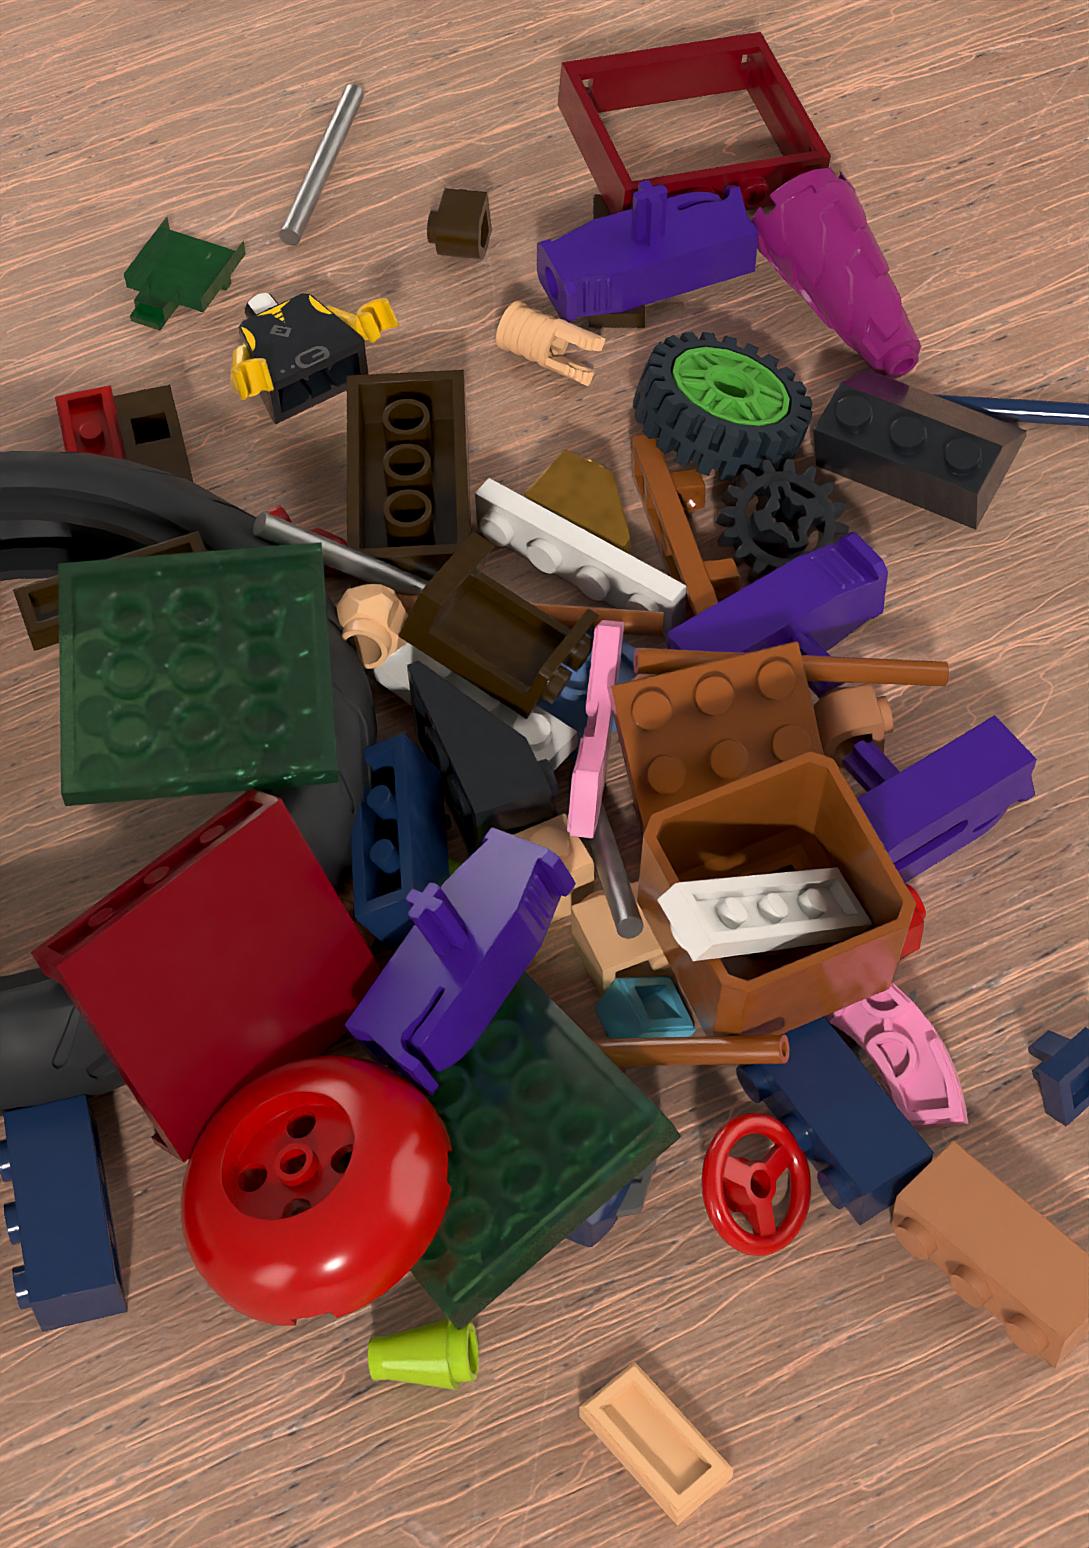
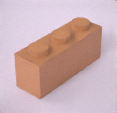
M954 1140L896 1196L891 1226L895 1229L896 1237L902 1246L920 1260L930 1259L949 1276L953 1289L964 1301L976 1308L984 1306L1005 1325L1009 1338L1023 1352L1032 1357L1040 1355L1051 1366L1056 1368L1089 1334V1254Z

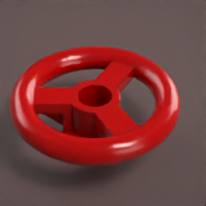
M761 1113L739 1115L726 1122L714 1135L705 1154L701 1176L703 1201L714 1229L729 1246L741 1253L751 1256H767L779 1252L795 1239L809 1211L811 1175L804 1151L799 1148L793 1134L786 1125L772 1116ZM759 1134L770 1139L775 1144L763 1159L748 1160L744 1157L728 1156L735 1143L746 1135ZM788 1168L790 1177L789 1203L782 1221L775 1228L771 1200L776 1192V1180ZM731 1214H743L752 1226L753 1234L741 1228Z

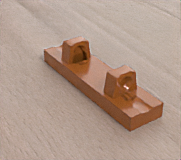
M645 434L633 436L632 477L667 574L686 585L687 621L738 592L740 589V575L733 558L704 562L701 558L685 515L705 507V483L701 473L697 472V469L669 472L662 451L656 447L657 438L648 439Z

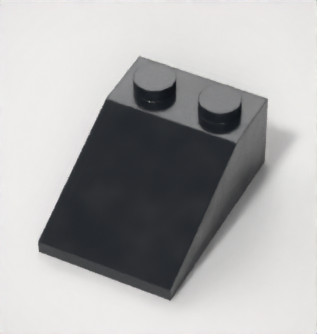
M420 661L407 664L416 740L422 753L442 772L444 802L469 857L483 845L481 840L491 827L514 835L558 816L551 798L559 795L555 774L546 758L537 761L527 738Z

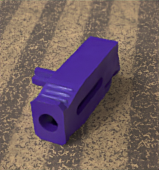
M649 180L639 183L638 192L633 193V209L592 220L554 241L548 239L538 242L537 274L539 282L560 319L572 322L577 320V317L623 312L644 304L647 305L755 272L759 231L755 224L747 217L740 187L736 185L726 187L724 200L719 195L710 192H692L667 198L668 191L663 184L653 187Z
M849 532L840 537V541L793 559L666 632L667 649L748 653L789 642H798L801 655L830 656L826 652L827 650L831 649L870 618L874 619L883 613L888 570L879 555L857 533ZM807 681L808 687L818 698H821L827 691L838 688L846 683Z
M995 715L901 772L872 741L868 744L864 740L858 742L853 746V752L842 760V766L867 792L858 797L857 800L904 883L985 834L998 823L1008 807L1014 802L1027 801L1035 796L1032 772L1037 759Z
M492 827L481 840L483 845L444 882L441 888L435 883H429L423 892L415 889L409 892L405 900L411 907L408 915L415 925L345 1024L346 1028L372 1060L382 1065L395 1067L424 1096H432L439 1086L429 1073L430 1067L438 1072L447 1069L459 1061L473 1047L542 946L561 896L566 897L576 885L561 858L553 851Z

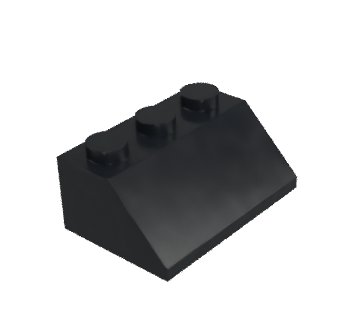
M866 369L839 384L814 428L816 466L976 530L1022 446L1027 431Z

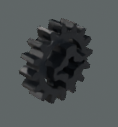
M768 459L763 460L756 471V475L745 468L741 471L735 482L737 486L729 485L721 501L726 506L721 507L715 517V523L728 528L722 532L717 542L719 547H734L736 552L732 558L736 567L744 562L751 567L747 581L750 583L755 582L761 574L767 575L793 559L806 554V547L809 544L808 537L814 531H818V541L812 551L840 541V537L849 532V526L836 522L846 510L845 502L831 503L828 496L835 485L832 481L824 483L820 487L815 484L813 480L816 476V468L809 467L802 476L795 473L793 459H787L780 471L775 472L771 462ZM757 496L756 511L753 512L750 518H745L747 503Z

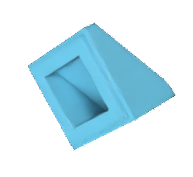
M670 976L616 978L596 1004V1013L609 1039L690 1037L696 1031Z

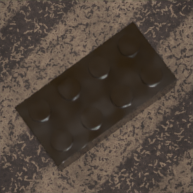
M464 370L347 376V547L430 581L472 534L468 416ZM349 574L351 588L371 584Z

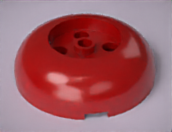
M341 1055L317 1056L289 1062L260 1075L235 1093L212 1117L195 1144L186 1167L181 1190L180 1216L187 1250L196 1269L207 1285L226 1304L249 1318L269 1324L296 1326L297 1319L314 1317L329 1312L336 1318H339L371 1303L398 1283L414 1267L432 1242L444 1218L452 1190L447 1182L448 1151H452L446 1127L436 1109L414 1084L394 1070L370 1060ZM352 1152L345 1173H341L337 1169L339 1160L346 1153ZM295 1209L300 1213L289 1217Z

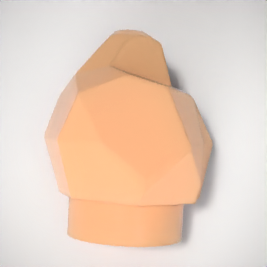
M366 584L345 591L337 605L338 619L340 625L344 628L341 637L345 641L350 636L354 637L363 668L379 667L386 661L389 655L407 643L398 635L408 614L401 601L396 597L394 590L381 584Z

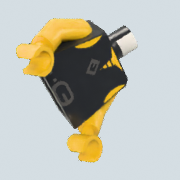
M269 293L257 294L250 299L245 307V315L248 319L243 320L238 327L241 344L232 352L231 389L240 396L241 400L260 394L275 424L347 391V376L369 375L365 342L374 343L380 339V332L400 326L388 299L378 298L361 306L357 310V314H353L329 305L324 306L311 294L301 293L280 304Z

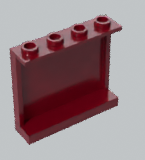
M251 788L30 952L44 975L63 986L157 1130L151 1136L154 1143L183 1163L190 1158L195 1144L212 1117L245 1085L260 1075L289 1062L325 1056L327 1048L349 1031L345 1026L346 1022L382 972L281 798Z

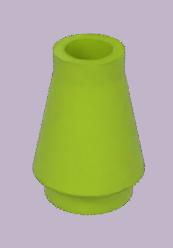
M450 1316L389 1335L371 1336L368 1344V1366L372 1380H393L451 1390H458L462 1382H475L479 1369V1349L473 1323H458L454 1316Z

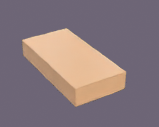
M635 1361L579 1407V1417L677 1526L733 1478V1468Z

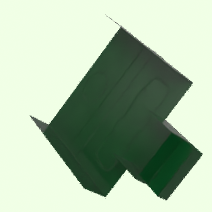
M166 217L124 272L126 287L139 291L134 299L135 309L130 314L131 321L160 331L179 305L204 313L220 289L227 291L232 284L230 275L246 255L244 240L235 251L170 230L168 217Z

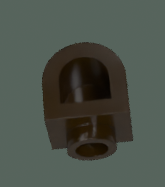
M444 188L438 210H431L428 217V242L435 244L437 254L441 256L483 259L492 233L487 192Z

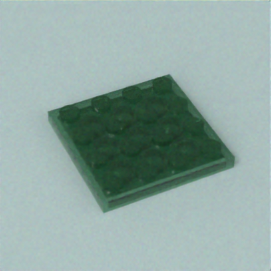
M322 542L58 564L61 795L65 806L248 791L250 788L262 790L339 783Z
M525 971L473 1047L459 1061L447 1069L438 1072L430 1067L429 1073L439 1086L432 1096L425 1097L438 1112L450 1138L452 1151H448L447 1182L452 1190L448 1206L435 1237L425 1253L410 1269V1272L449 1320L460 1330L681 1138L674 1124ZM388 1066V1068L402 1075L395 1067ZM352 1152L346 1153L339 1160L337 1169L341 1173H345Z

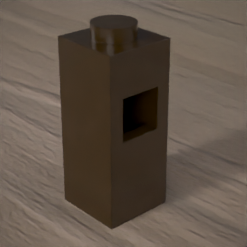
M171 385L113 396L127 460L153 467L193 482Z

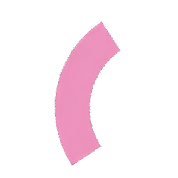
M602 620L594 629L586 700L587 727L584 729L583 738L580 739L576 764L572 772L567 832H570V836L593 838L596 831L614 721L607 686L618 684L624 622Z
M891 983L888 990L824 1016L831 1025L853 1038L865 1050V1053L872 1060L881 1075L889 1098L915 1130L968 1125L964 1094L958 1073L946 1046L934 1026L918 1006L894 983Z

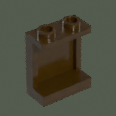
M473 532L420 591L398 637L525 719H528L542 699L552 705L554 704L573 674L567 667L576 673L580 670L592 652L594 638L588 634L599 615L588 608L575 626L570 629L482 573L481 571L495 545Z

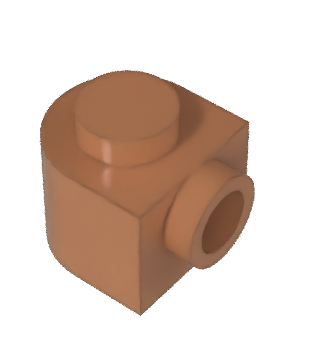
M872 683L851 688L838 687L831 689L823 694L814 704L813 709L824 756L834 759L838 767L844 768L842 766L843 758L851 754L853 746L862 740L867 744L872 741L884 754L885 734L893 733V718L886 696L876 697Z

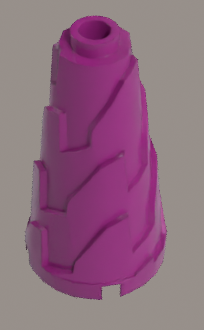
M831 168L812 170L789 180L769 195L776 205L772 212L766 216L762 208L759 207L752 220L759 231L757 249L766 257L781 277L804 298L820 319L829 328L834 329L842 340L856 351L874 372L884 376L889 375L891 378L905 375L918 363V354L922 346L902 306L901 296L888 273L890 271L888 263L867 223L866 214L856 195L855 189L841 171L839 178H837Z

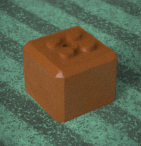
M809 751L653 813L643 834L637 903L706 1036L781 1035L890 989L916 902L834 759ZM838 867L873 924L860 935L846 941L693 961L689 953L675 940L670 928L671 923L657 899L675 883Z

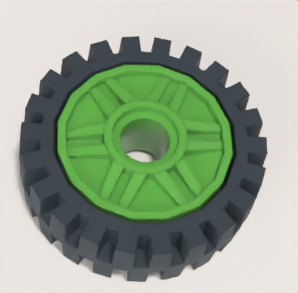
M693 332L682 333L680 339L672 335L667 337L664 343L659 342L653 352H651L633 400V408L636 409L634 416L637 423L644 424L642 432L648 439L658 438L656 447L664 454L674 450L677 452L674 461L685 467L691 461L697 463V472L709 476L712 469L718 470L720 479L733 481L736 473L740 475L741 471L745 468L756 475V471L763 460L768 459L776 472L780 471L787 459H794L812 419L813 411H811L813 404L811 397L805 396L807 389L802 381H793L796 374L789 367L776 368L779 362L777 358L771 354H767L762 358L757 355L758 347L747 343L743 349L737 346L736 338L726 335L722 342H718L715 334L702 332L699 339Z

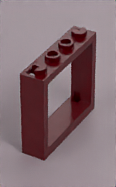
M761 32L562 62L557 105L611 215L633 209L632 195L634 192H638L639 183L649 180L653 187L663 184L668 191L667 198L692 192H710L719 195L724 200L725 188L736 185L740 187L745 210L748 211L759 209V207L776 206L769 195L783 184L803 173L829 168L831 155ZM743 55H747L746 62H742ZM589 79L588 87H585L582 80ZM747 90L783 156L632 181L598 113Z

